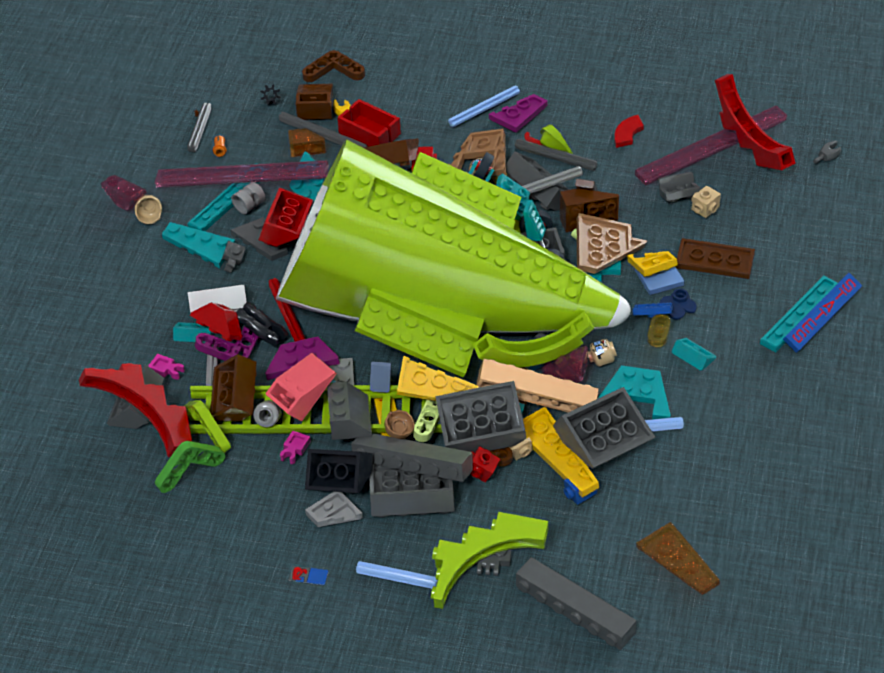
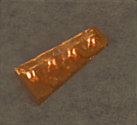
M671 522L636 543L638 549L702 595L720 584L718 577Z

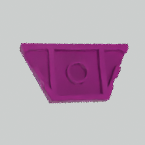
M319 337L307 338L282 344L266 370L265 375L267 380L277 378L311 353L315 354L328 366L340 364L338 356Z

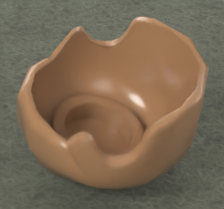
M402 410L390 412L384 422L386 433L390 437L399 439L408 438L415 426L412 416Z

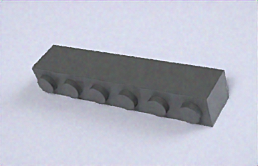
M372 434L370 437L356 438L351 443L352 451L373 453V465L461 482L473 470L472 452L378 434Z
M531 557L516 573V587L520 591L530 594L538 602L548 605L556 613L566 616L574 624H579L592 635L602 638L608 645L622 650L636 634L637 620Z

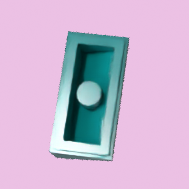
M178 322L173 327V340L195 342L198 334L207 333L213 335V332L208 330V326H202L198 323Z
M688 338L676 340L672 349L674 355L699 370H704L716 359L714 354Z

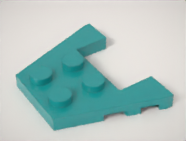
M621 365L598 397L599 399L624 387L632 401L654 404L652 419L671 417L661 372L657 370Z

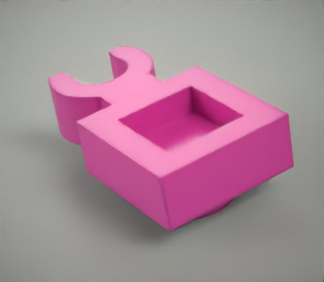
M157 354L148 365V367L164 378L170 374L173 379H179L177 371L185 372L182 364H175L174 359Z
M292 430L283 444L284 450L280 453L281 461H284L286 457H290V464H294L296 462V454L303 455L310 444V436Z

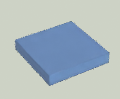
M675 266L669 270H663L646 277L635 269L649 295L684 286V280Z

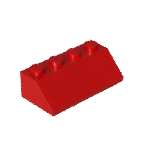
M279 187L264 222L259 241L267 245L279 246L299 238L313 200Z

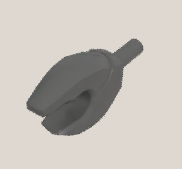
M837 141L826 143L821 148L819 157L814 159L813 162L817 163L820 160L831 161L836 159L841 152V147L833 149L837 146Z

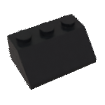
M308 449L305 489L360 493L371 475L373 453Z

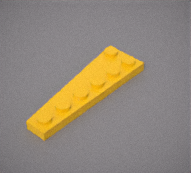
M546 407L523 418L526 439H531L533 450L564 480L568 478L579 489V495L582 498L599 488V482L588 466L560 439L553 427L556 421Z

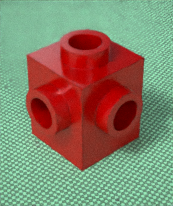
M479 446L475 452L471 451L473 470L470 474L486 482L493 474L500 458Z

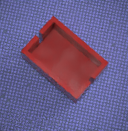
M360 99L353 103L349 110L346 109L337 117L339 134L365 143L367 147L392 142L401 134L399 117Z

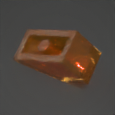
M306 128L288 130L291 157L303 156L305 151L310 155L326 153L324 137Z

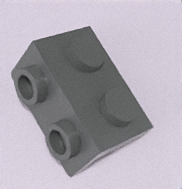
M692 172L658 179L660 196L668 202L678 201L679 198H692L696 192L700 191V187L694 183Z

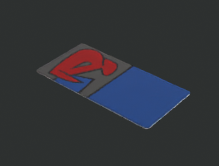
M292 566L289 581L325 585L328 570Z

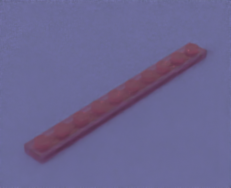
M774 106L752 116V119L764 131L785 121L787 114L779 107ZM729 129L721 130L636 169L635 176L645 185L738 143L736 131Z
M328 160L161 169L158 170L155 184L156 187L320 179L326 178L329 163Z

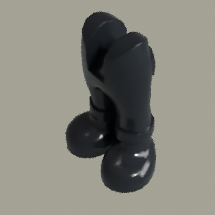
M246 302L242 309L239 308L236 311L240 328L245 325L257 337L274 347L280 343V340L282 341L288 336L282 325L277 324L261 310H257L255 304L251 302Z

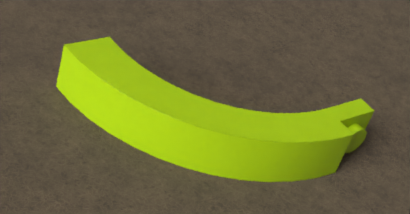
M583 312L563 328L538 339L506 341L487 333L476 341L473 346L478 358L481 360H495L496 362L514 365L518 368L529 367L555 360L575 350L583 344L582 338L591 332L594 326L588 314Z

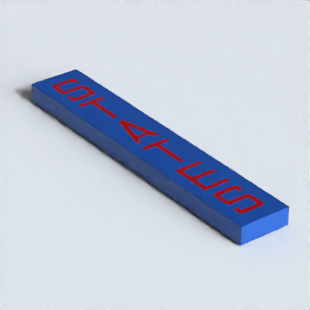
M848 273L783 340L797 353L862 285Z

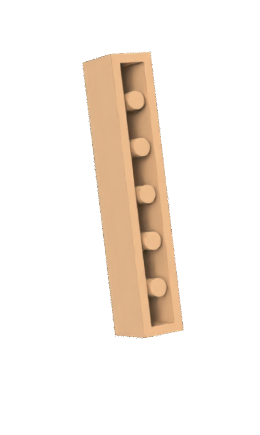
M483 359L476 384L480 388L514 381L518 400L564 412H571L596 400L598 395V388L590 385H582L571 380H563L552 375H544L533 370H525L514 365H506Z

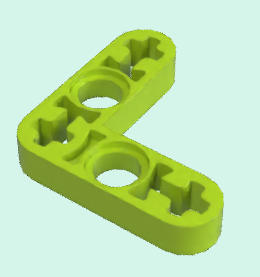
M201 400L190 401L184 405L186 406L188 418L191 421H200L215 446H218L224 453L231 449L227 438Z

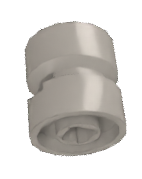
M255 182L249 183L243 187V190H239L231 197L234 207L244 215L266 199L264 191Z

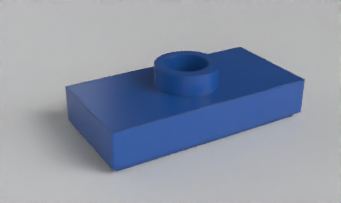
M671 302L636 304L632 309L633 316L647 315V317L653 318L658 317L659 314H670L673 310V305Z

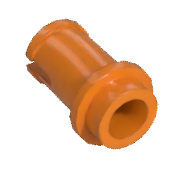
M216 136L213 153L218 157H222L227 151L225 138L219 136L218 140Z

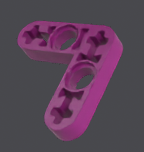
M245 326L241 332L242 339L241 341L237 340L236 344L207 333H200L196 336L195 348L200 352L224 361L240 354V351L243 352L242 356L249 358L259 337L254 333L250 335L249 332L251 330ZM248 341L251 343V345L246 346L241 342ZM224 347L227 351L221 352L217 348Z

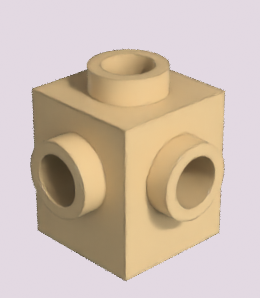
M705 186L693 195L692 210L707 218L720 207L721 194Z

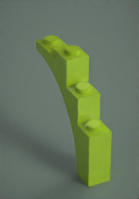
M498 512L497 519L492 521L491 530L469 526L468 532L463 534L462 544L439 540L438 547H434L432 559L435 560L437 568L436 580H438L437 586H433L431 591L434 607L443 609L447 596L455 582L468 568L481 559L508 549L527 547L544 549L548 534V521Z

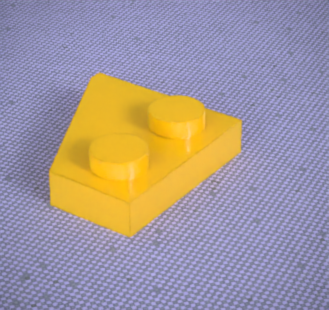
M669 251L645 253V257L634 258L633 254L627 255L628 262L644 277L652 276L654 273L669 270L678 265L677 258Z

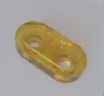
M658 314L652 318L647 339L651 346L661 347L666 344L671 323L668 316Z

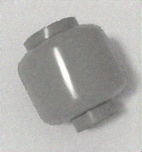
M263 401L254 409V419L262 427H271L280 420L281 408L274 401Z

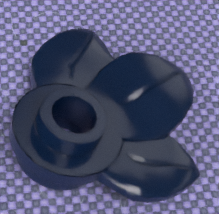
M681 288L674 290L671 296H665L659 302L672 303L673 310L669 315L674 320L683 318L686 312L695 313L697 308L696 303L690 299L688 292Z

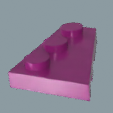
M532 94L517 101V104L514 106H505L498 113H490L489 119L517 133L548 106V101Z

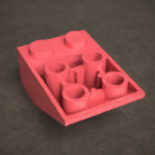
M311 353L277 377L265 394L287 414L303 421L337 373L315 354Z

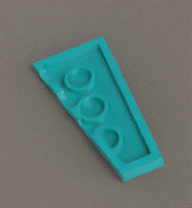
M172 222L168 224L162 233L164 240L179 248H186L190 254L201 256L202 260L214 263V266L219 269L225 261L222 257L227 242L235 243V239Z

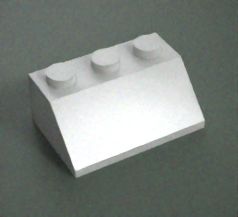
M244 285L188 292L190 313L211 302L223 304L237 311L239 308L242 309L247 302Z

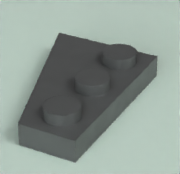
M264 217L231 230L232 236L235 238L239 237L247 246L250 244L256 248L258 253L271 261L288 255V249L284 244L273 246L259 241L265 222Z

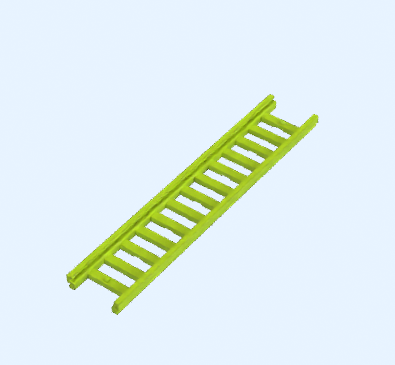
M353 385L368 395L369 412L371 410V398H382L381 424H371L372 433L386 432L384 422L390 413L391 398H402V411L410 414V398L415 397L397 395L398 385H390L388 393L370 391V385ZM190 386L191 399H206L205 406L210 412L212 386ZM255 386L254 399L265 398V401L271 400L265 394L271 386ZM326 388L319 397L324 398L322 424H310L311 410L303 419L302 424H291V416L283 410L282 424H274L271 427L251 424L252 415L243 419V424H232V421H223V424H218L223 434L291 433L292 430L299 433H331L328 391ZM422 399V408H421V411H422V409H423V407H424L425 402H426L427 399ZM429 416L424 417V419L429 421ZM202 424L189 425L191 434H207ZM441 424L436 425L433 433H442Z

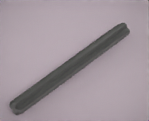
M281 112L279 114L281 122L341 146L348 139L363 148L367 147L365 143L289 113Z

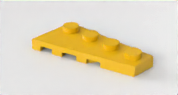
M403 356L397 395L436 401L435 396L479 388L475 384L458 377L453 378L446 375L443 371H436L421 362L416 363L411 361L410 358Z

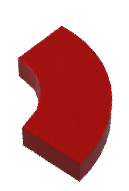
M639 115L631 116L618 125L614 136L616 148L632 145L633 136L637 132L644 130V125Z

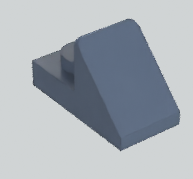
M371 362L370 391L388 393L393 381L391 363Z

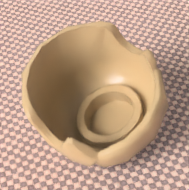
M144 195L137 200L135 215L140 222L153 224L160 219L162 204L158 198L152 195Z

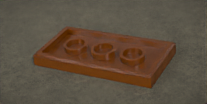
M682 238L677 256L678 265L675 267L749 279L755 249Z

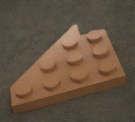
M578 213L576 218L577 268L584 272L596 274L624 259L627 255L644 248L647 240L632 237L631 224Z

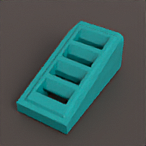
M528 200L523 211L527 238L541 241L546 228L533 200Z

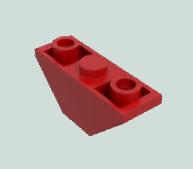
M211 302L191 312L190 316L196 319V323L208 326L209 331L222 334V338L230 342L233 339L241 341L242 334L236 311L223 304Z

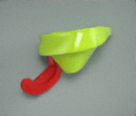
M550 124L540 130L542 134L540 140L530 137L529 132L524 134L526 141L573 154L560 132Z

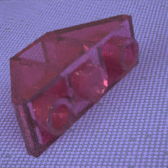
M116 175L109 176L101 183L102 188L113 202L126 211L133 208L137 200L147 193L146 189Z
M585 345L579 349H574L571 353L565 356L562 355L551 363H546L542 368V374L552 375L563 380H571L575 383L583 381L588 364V347Z

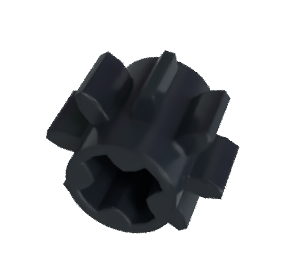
M274 84L271 88L265 85L266 90L260 91L264 94L261 100L266 99L267 105L270 101L276 104L275 99L281 98L277 95L280 89L275 90ZM270 90H273V94H275V97H271V99H268V95H266V92H270Z

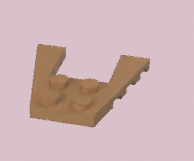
M503 129L470 133L461 146L462 150L453 156L454 161L451 163V166L461 170L465 159L481 158L488 152L494 156V160L490 165L491 169L494 170L491 177L499 176L502 173L506 175L505 132Z

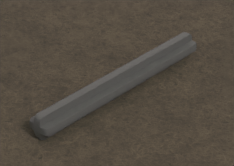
M517 139L515 143V148L592 171H595L597 168V161L522 139Z

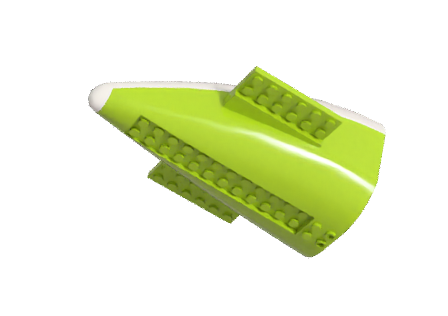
M348 139L344 141L318 192L276 296V300L309 311L357 321L356 332L460 377H464L474 349L473 344L478 340L480 333L556 332L583 312L588 314L594 329H605L620 325L629 317L631 312L628 301L619 293L513 229L514 219L521 200L520 196L422 152H419L412 173Z

